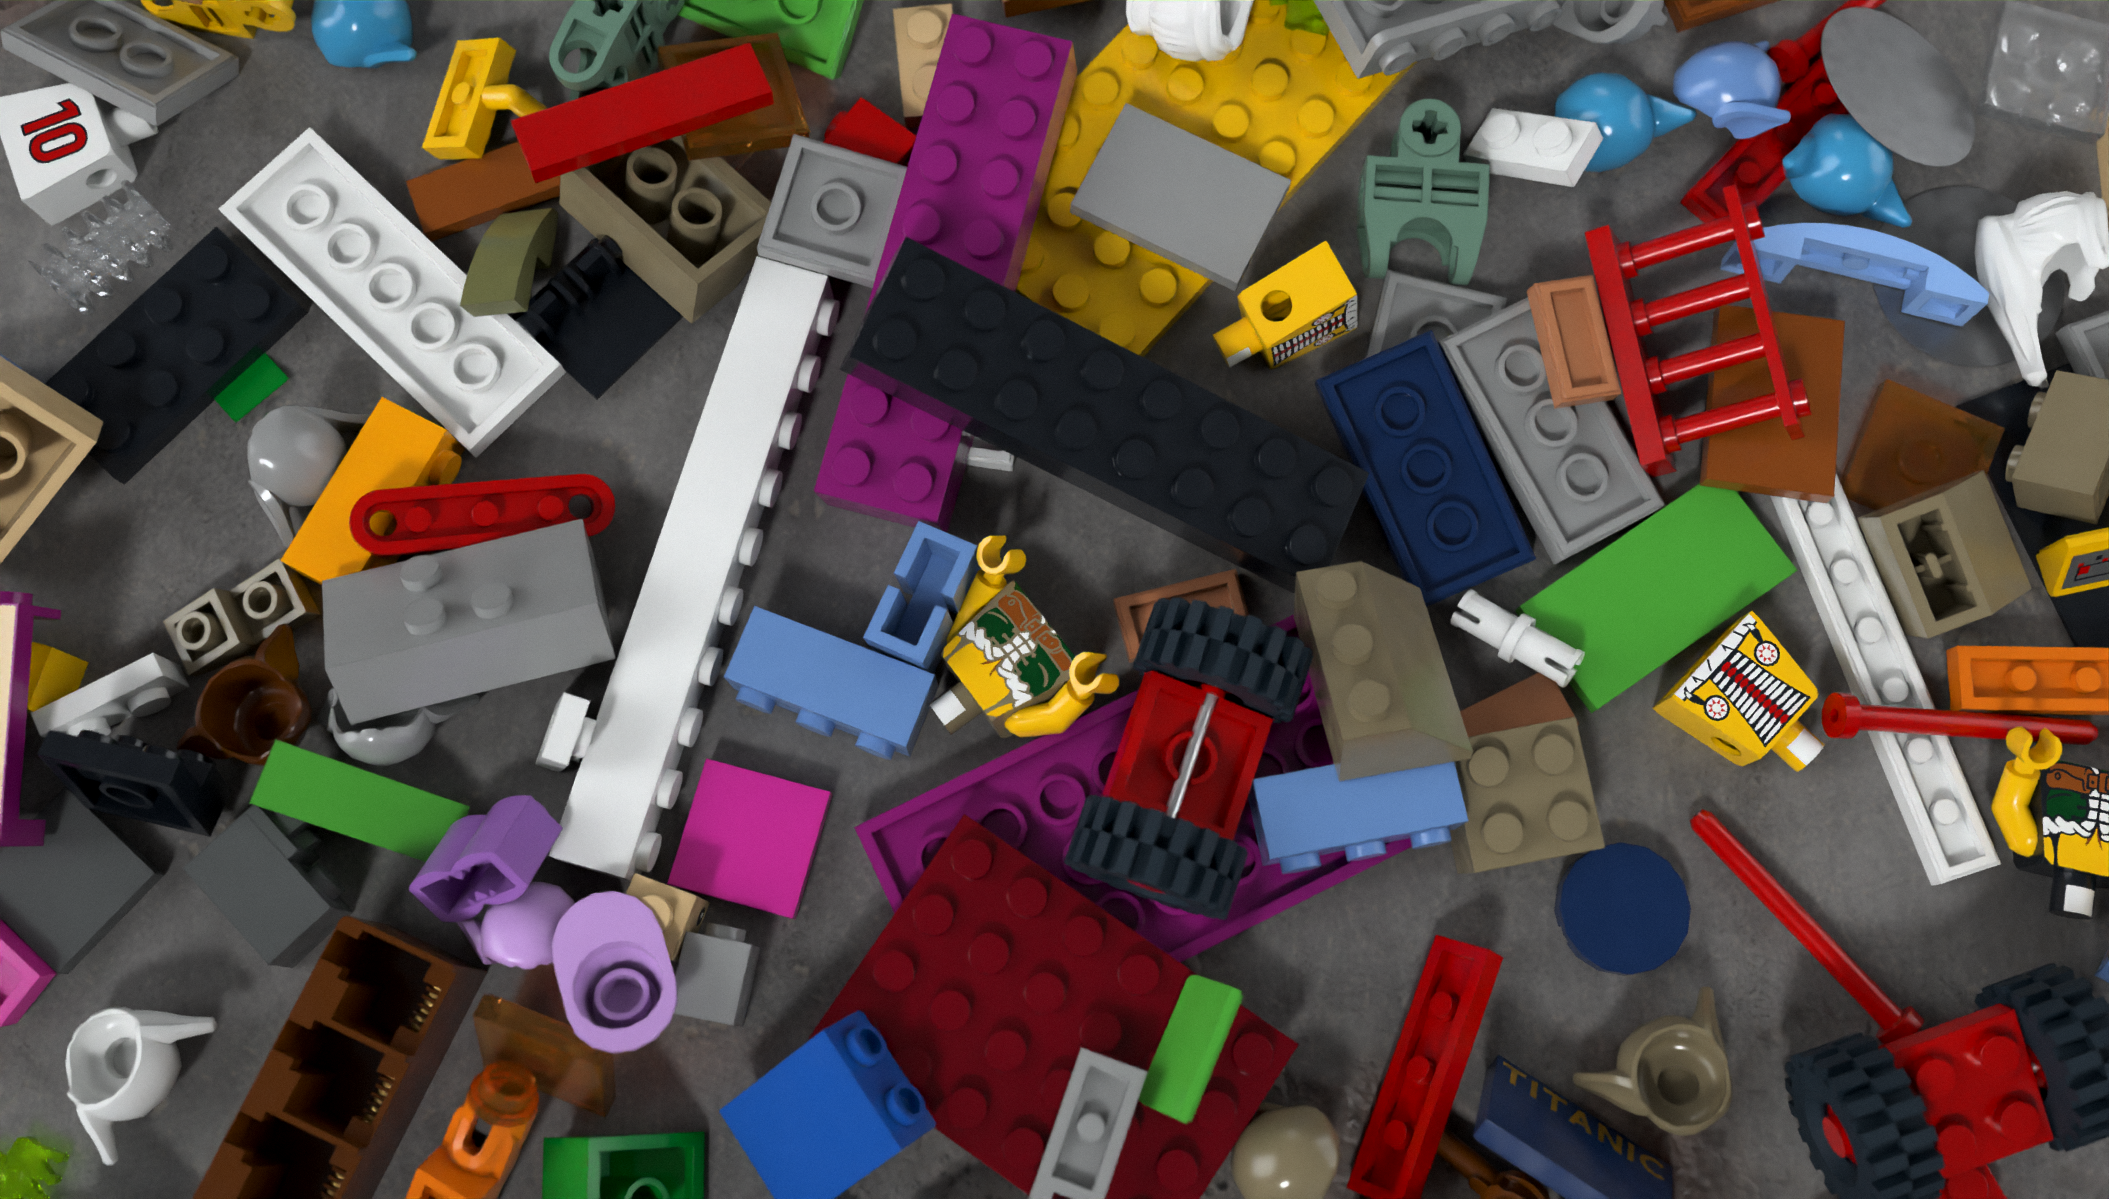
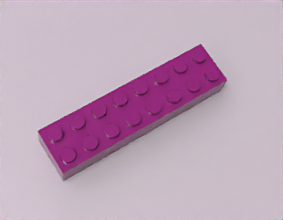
M952 13L866 312L894 253L905 237L1014 292L1016 291L1077 74L1073 41ZM847 374L814 492L829 506L914 528L918 521L947 533L974 436Z

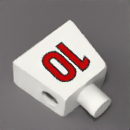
M72 83L0 97V137L21 201L51 226L62 222L134 182L138 172L128 144L158 134L157 126L119 107L114 108L106 100Z

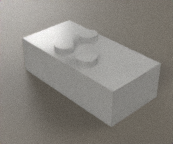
M583 519L432 555H419L407 561L322 581L325 671L351 725L615 659L601 577Z

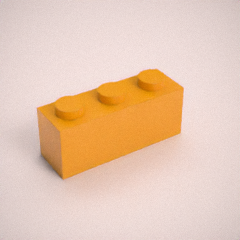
M381 397L280 561L322 585L323 580L396 563L400 555H373L364 551L355 543L349 530V517L354 504L363 495L374 490L451 484L461 468V455L465 448L448 430ZM378 512L371 517L370 527L377 535L387 536L395 531L396 521L391 514Z

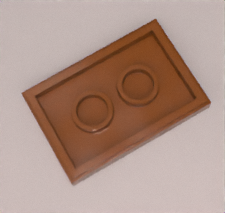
M1725 305L1716 308L1713 312L1711 346L1760 332L1754 308ZM1772 311L1790 381L1798 378L1803 379L1810 402L1812 415L1800 418L1805 437L1791 440L1784 427L1782 417L1703 438L1700 486L1827 503L1834 497L1845 321ZM1763 357L1709 373L1706 411L1775 392L1767 358Z

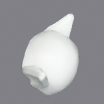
M108 1007L91 1015L75 1030L73 1038L67 1047L66 1071L70 1087L67 1095L77 1106L76 1110L79 1118L94 1141L104 1164L113 1165L119 1159L113 1131L114 1121H128L144 1117L168 1097L182 1067L176 1041L214 1032L218 1024L213 1017H193L151 1010L134 1011L127 1007Z

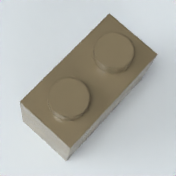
M2056 370L2047 393L2039 391L2033 399L2028 416V427L2032 428L2025 446L2015 445L2007 463L2005 478L2006 481L2013 484L2017 507L2097 525L2109 496V380Z

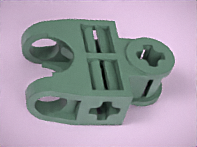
M575 0L567 12L549 51L550 65L557 79L564 86L571 89L570 101L589 95L595 88L602 87L608 89L653 74L668 50L662 34L670 21L677 16L685 0H670V2H668L669 0ZM579 48V67L577 73H571L563 68V62L571 51Z
M1421 99L1409 105L1402 114L1398 131L1392 139L1390 157L1371 155L1366 157L1359 176L1356 223L1361 265L1366 278L1384 279L1388 268L1389 255L1393 247L1402 240L1419 238L1431 243L1438 250L1442 266H1448V280L1450 284L1468 285L1488 220L1490 164L1459 162L1460 119L1455 110L1441 100Z

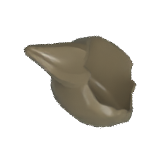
M1709 986L1699 989L1695 1012L1691 1019L1680 1015H1663L1639 1025L1620 1045L1616 1059L1617 1069L1576 1072L1572 1077L1575 1087L1604 1098L1628 1112L1646 1116L1659 1128L1670 1134L1683 1137L1695 1135L1714 1124L1728 1112L1733 1099L1732 1077L1727 1064V1051L1718 1025L1714 991Z
M1262 1102L1231 1150L1232 1175L1245 1199H1324L1336 1175L1340 1160L1337 1132L1332 1127L1328 1117L1314 1107L1308 1105L1285 1107Z

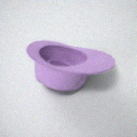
M616 891L593 893L574 903L559 920L552 940L553 965L567 1018L576 1036L594 1049L610 1053L637 1050L654 1041L670 1024L677 1006V984L662 929L652 910L634 896Z

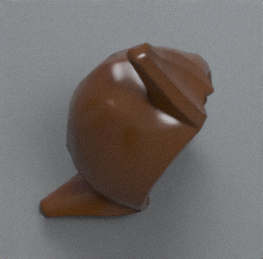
M285 623L278 625L259 646L255 656L236 659L209 679L197 702L195 712L196 724L187 729L177 742V750H192L216 759L235 757L249 764L264 766L274 740H279L296 747L300 745L311 722L312 708L308 696L298 684L300 665L296 655L291 626Z

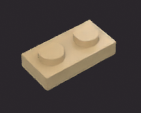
M952 3L893 9L905 128H914L920 125L953 13Z

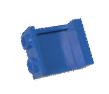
M860 1010L823 1029L719 1110L774 1199H835L929 1132L936 1125L935 1120L925 1107L922 1095L910 1084L887 1049L881 1033L872 1026L866 1015Z

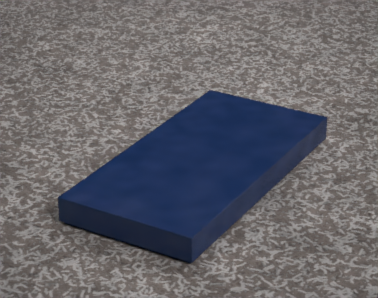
M1432 330L1316 380L1315 386L1349 462L1369 472L1363 487V493L1400 575L1404 581L1421 589L1426 607L1536 560L1535 554Z

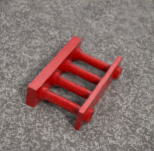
M1736 184L1723 188L1729 215L1633 246L1629 240L1621 243L1610 225L1584 232L1640 465L1651 478L1677 471L1672 453L1681 451L1683 443L1782 417L1784 427L1791 440L1805 437L1800 418L1812 415L1803 379L1798 378L1790 381L1754 240L1765 237L1756 201L1743 203ZM1736 240L1744 269L1743 274L1646 303L1644 298L1634 299L1630 279L1639 276V269ZM1751 298L1760 332L1660 361L1658 355L1648 356L1644 336L1654 333V326ZM1763 357L1767 358L1775 392L1675 419L1673 414L1663 416L1658 394L1667 392V385Z

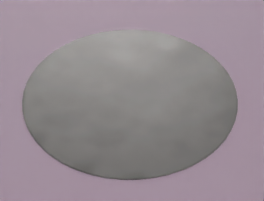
M1861 7L1847 8L1835 13L1828 20L1821 38L1823 64L1835 93L1856 122L1884 147L1912 162L1925 166L1945 167L1956 164L1964 159L1971 150L1975 137L1973 110L1961 81L1938 50L1904 22L1874 9Z
M1968 186L1941 187L1920 193L1903 203L1913 220L1909 227L1902 228L1884 223L1879 232L1909 241L1941 256L1979 283L1975 260L1978 222L1986 216L2012 214L2015 212L2018 204L2002 195L1981 188ZM2061 269L2054 271L2042 287V311L2038 315L2039 344L2053 329L2063 306L2065 279L2064 271ZM1873 283L1877 301L1890 324L1904 339L1927 355L1947 363L1966 367L1996 366L2016 360L1987 305L1961 327L1902 313L1901 309L1905 290Z

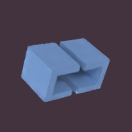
M918 521L894 571L903 591L913 596L909 604H907L900 589L890 585L887 586L863 636L871 650L934 674L942 658L941 653L947 645L946 638L953 625L949 611L955 614L958 613L977 571L981 569L976 558L978 546Z

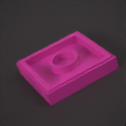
M706 758L667 884L796 920L833 796L832 793Z

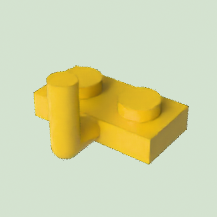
M501 38L457 41L422 148L439 160L482 158L485 146L491 136V128L497 110L509 109L519 117L547 109L545 105L518 85L508 84V75L516 53L513 47Z

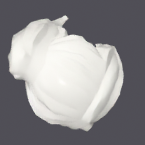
M1127 0L1126 15L1132 32L1138 36H1153L1158 48L1171 57L1195 62L1205 59L1207 61L1223 60L1226 54L1236 50L1242 44L1254 0Z
M2068 191L2038 194L2020 201L2015 212L2012 214L1986 216L1978 222L1975 260L1979 284L1989 292L1987 307L2009 344L2022 377L2030 386H2039L2040 388L2049 386L2038 339V315L2042 311V287L2054 271L2058 269L2063 270L2067 273L2070 282L2069 298L2083 301L2095 289L2094 278L2099 269L2109 267L2107 206L2105 201L2096 197L2094 192H2086L2082 195Z

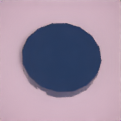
M1619 842L1605 845V848L1589 851L1569 865L1557 885L1554 912L1558 927L1561 926L1563 935L1568 941L1567 945L1577 958L1598 971L1626 976L1655 970L1676 955L1688 934L1691 906L1685 884L1669 861L1647 847Z

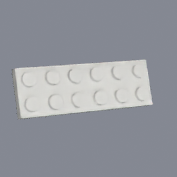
M310 127L219 208L255 246L475 458L566 373L562 365L508 314L473 317L460 306L467 275Z

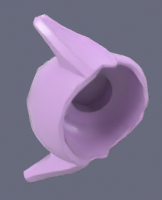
M531 882L523 895L516 900L504 904H489L483 922L474 916L468 920L457 922V924L466 935L483 964L501 963L508 967L518 966L522 969H533L540 964L548 965L553 962L552 940L558 922L575 902L560 886L544 882Z

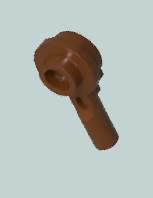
M1445 1126L1436 1154L1469 1181L1470 1188L1480 1196V1199H1550L1547 1190L1538 1180L1526 1173L1515 1170L1499 1172Z

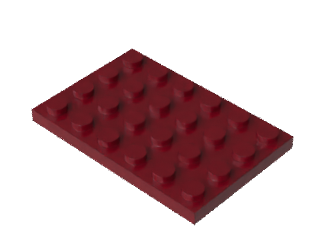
M964 814L815 1027L809 1039H812L823 1029L858 1010L862 1011L872 1026L883 1036L887 1049L910 1084L922 1095L925 1107L935 1120L936 1125L934 1128L1030 1196L1080 1049L1084 1048L1148 1073L1186 980L1191 975L1198 974ZM1240 1004L1191 1122L1183 1123L1142 1104L1139 1100L1137 1101L1105 1199H1200L1299 1044ZM1055 1192L1052 1196V1199H1071Z

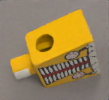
M1324 241L1243 290L1237 296L1242 319L1212 334L1229 368L1260 351L1268 367L1274 369L1357 328V293L1328 242ZM1276 319H1284L1282 321L1273 322V320Z
M1753 611L1731 623L1653 707L1659 715L1732 763L1742 767L1761 759L1771 749L1793 770L1798 772L1807 766L1825 745L1798 721V718L1817 699L1819 694L1816 686Z

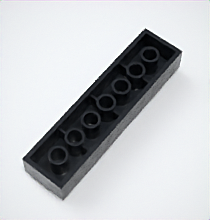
M905 237L894 253L839 369L1292 593H1295L1296 572L1330 566L1369 476V472L908 237Z

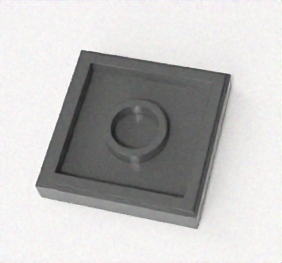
M64 787L34 818L46 820L44 846L5 847L0 852V918L56 973L69 974L164 874L97 810L85 808L67 787Z

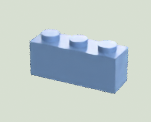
M754 606L724 675V678L732 688L739 691L736 696L738 702L768 714L772 713L775 705L798 714L795 721L796 724L824 736L831 737L834 728L858 737L855 744L856 747L887 760L892 759L894 751L909 757L911 756L930 709L929 703L933 701L939 687L936 676L933 673Z
M1454 762L1344 781L1338 780L1335 765L1332 764L1253 779L1248 794L1262 865L1267 866L1280 863L1282 874L1321 867L1319 855L1345 851L1348 862L1387 854L1385 843L1410 838L1412 849L1448 843L1452 841L1450 830H1455L1468 822Z

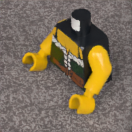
M2023 727L2013 728L2006 736V745L2016 755L2015 760L2008 761L2005 765L1991 803L1992 813L2008 847L2013 851V862L2016 868L2020 871L2052 877L2049 912L2073 919H2093L2096 888L2109 889V771L2059 760L2062 754V744L2059 738L2046 728L2040 731L2039 740L2032 748H2030L2033 739L2031 733Z

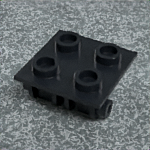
M606 235L600 241L597 238L592 239L575 258L563 266L561 271L551 278L530 299L528 311L518 312L511 317L596 400L683 318L676 309L619 259L622 256V250Z

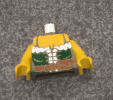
M1005 535L988 536L979 543L976 558L981 569L977 571L946 638L947 645L941 653L942 658L958 683L930 702L929 706L950 735L981 713L1001 738H1008L1012 735L1022 738L1061 734L1093 703L1094 693L1110 694L1116 691L1119 686L1117 674L1102 673L1096 677L1097 667L1106 660V654L1082 652L1075 657L1016 581L1013 580L1007 584L1004 575L1019 572L1025 566L1026 556L1022 549H1011L1006 553L1002 562L1000 551L1006 543L1007 538Z

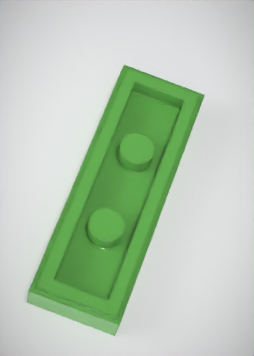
M274 740L249 801L250 804L425 862L448 828L456 820L466 817L470 806L279 740Z

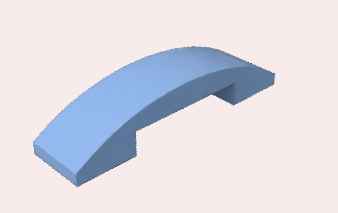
M1793 223L1765 227V237L1754 240L1763 278L1767 281L1781 283L1796 265H1801L1905 290L1901 309L1902 313L1961 327L1988 304L1989 292L1959 267L1919 245L1889 234L1841 224ZM1735 241L1722 258L1720 269L1743 274L1744 269L1737 242Z

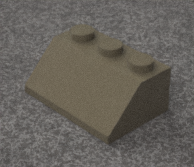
M693 132L563 174L560 178L559 205L599 241L605 235L613 240L622 250V256L619 259L691 324L735 290L754 264L756 256L759 257L757 245L771 202Z
M1362 561L1296 572L1294 620L1299 638L1304 642V647L1310 648L1313 652L1309 674L1338 780L1344 781L1471 759L1473 754L1471 744L1421 589Z

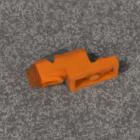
M498 1061L488 1065L483 1072L474 1077L463 1104L453 1114L442 1144L417 1168L405 1199L498 1198L505 1181L514 1168L522 1145L538 1112V1083L530 1070L515 1062Z

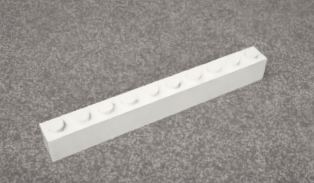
M756 256L600 706L592 738L586 754L582 758L560 822L563 829L551 848L550 857L631 882L634 873L641 875L642 871L650 872L657 860L662 836L655 832L663 808L671 809L677 800L683 774L676 769L684 746L692 747L700 732L703 711L697 709L701 694L704 686H713L719 675L723 661V649L717 647L725 624L733 626L739 615L743 601V589L737 587L744 566H753L758 558L763 540V530L757 528L764 507L772 508L777 501L783 477L782 471H778L777 468L784 448L792 450L799 436L802 415L796 413L803 391L811 393L817 382L821 358L815 355L822 335L831 336L837 322L839 301L834 300L827 275Z

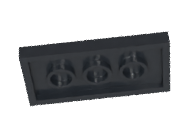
M215 227L52 376L45 385L103 421L98 440L88 454L114 479L125 485L215 401V397L293 328L307 312L218 227Z

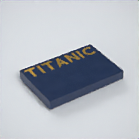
M1499 1054L1485 1073L1473 1134L1477 1141L1566 1199H1672V1166Z

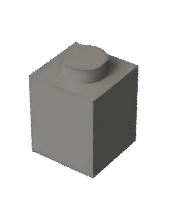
M707 923L705 935L686 931L675 976L677 1006L674 1014L733 1026H744L761 950L757 946L744 943L746 930Z

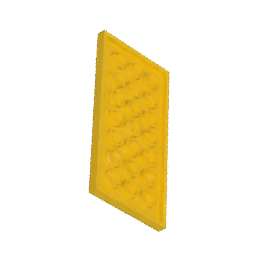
M1254 0L1242 44L1236 50L1226 54L1223 60L1207 61L1205 59L1195 62L1173 58L1158 48L1153 36H1138L1131 31L1129 24H1127L1075 78L1015 292L1144 357L1213 281L1070 213V204L1125 103L1290 179L1289 190L1278 209L1279 211L1416 62L1393 75H1385L1383 72L1357 79L1313 0Z

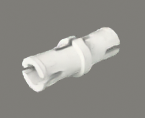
M1472 589L1467 591L1457 607L1463 609L1461 613L1455 611L1451 618V625L1457 628L1460 627L1499 650L1498 657L1508 663L1516 659L1557 682V685L1565 688L1577 671L1573 667L1575 664L1579 666L1585 655L1584 651L1575 649L1535 627L1536 619L1523 613L1517 617L1478 595V592Z

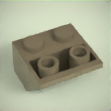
M1984 470L1969 474L1857 518L1904 635L1929 639L1990 616L2032 589Z

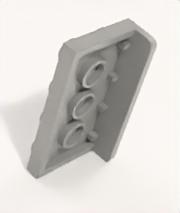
M1566 0L1313 1L1357 79L1379 72H1383L1385 75H1393L1404 70L1413 62L1433 57L1434 60H1443L1452 56L1461 48L1481 42L1484 46L1493 45L1510 33L1529 28L1532 32L1542 30L1561 16V6Z

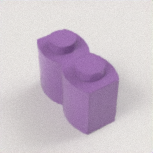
M517 795L504 798L494 804L487 815H470L456 820L448 828L411 883L409 891L442 922L465 921L477 915L485 904L495 905L514 901L526 891L559 837L563 827L532 796Z

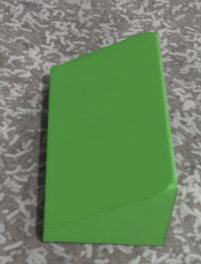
M1191 975L1186 980L1146 1075L1138 1099L1142 1104L1187 1124L1188 1121H1192L1242 1001L1243 995H1241V990L1199 975Z

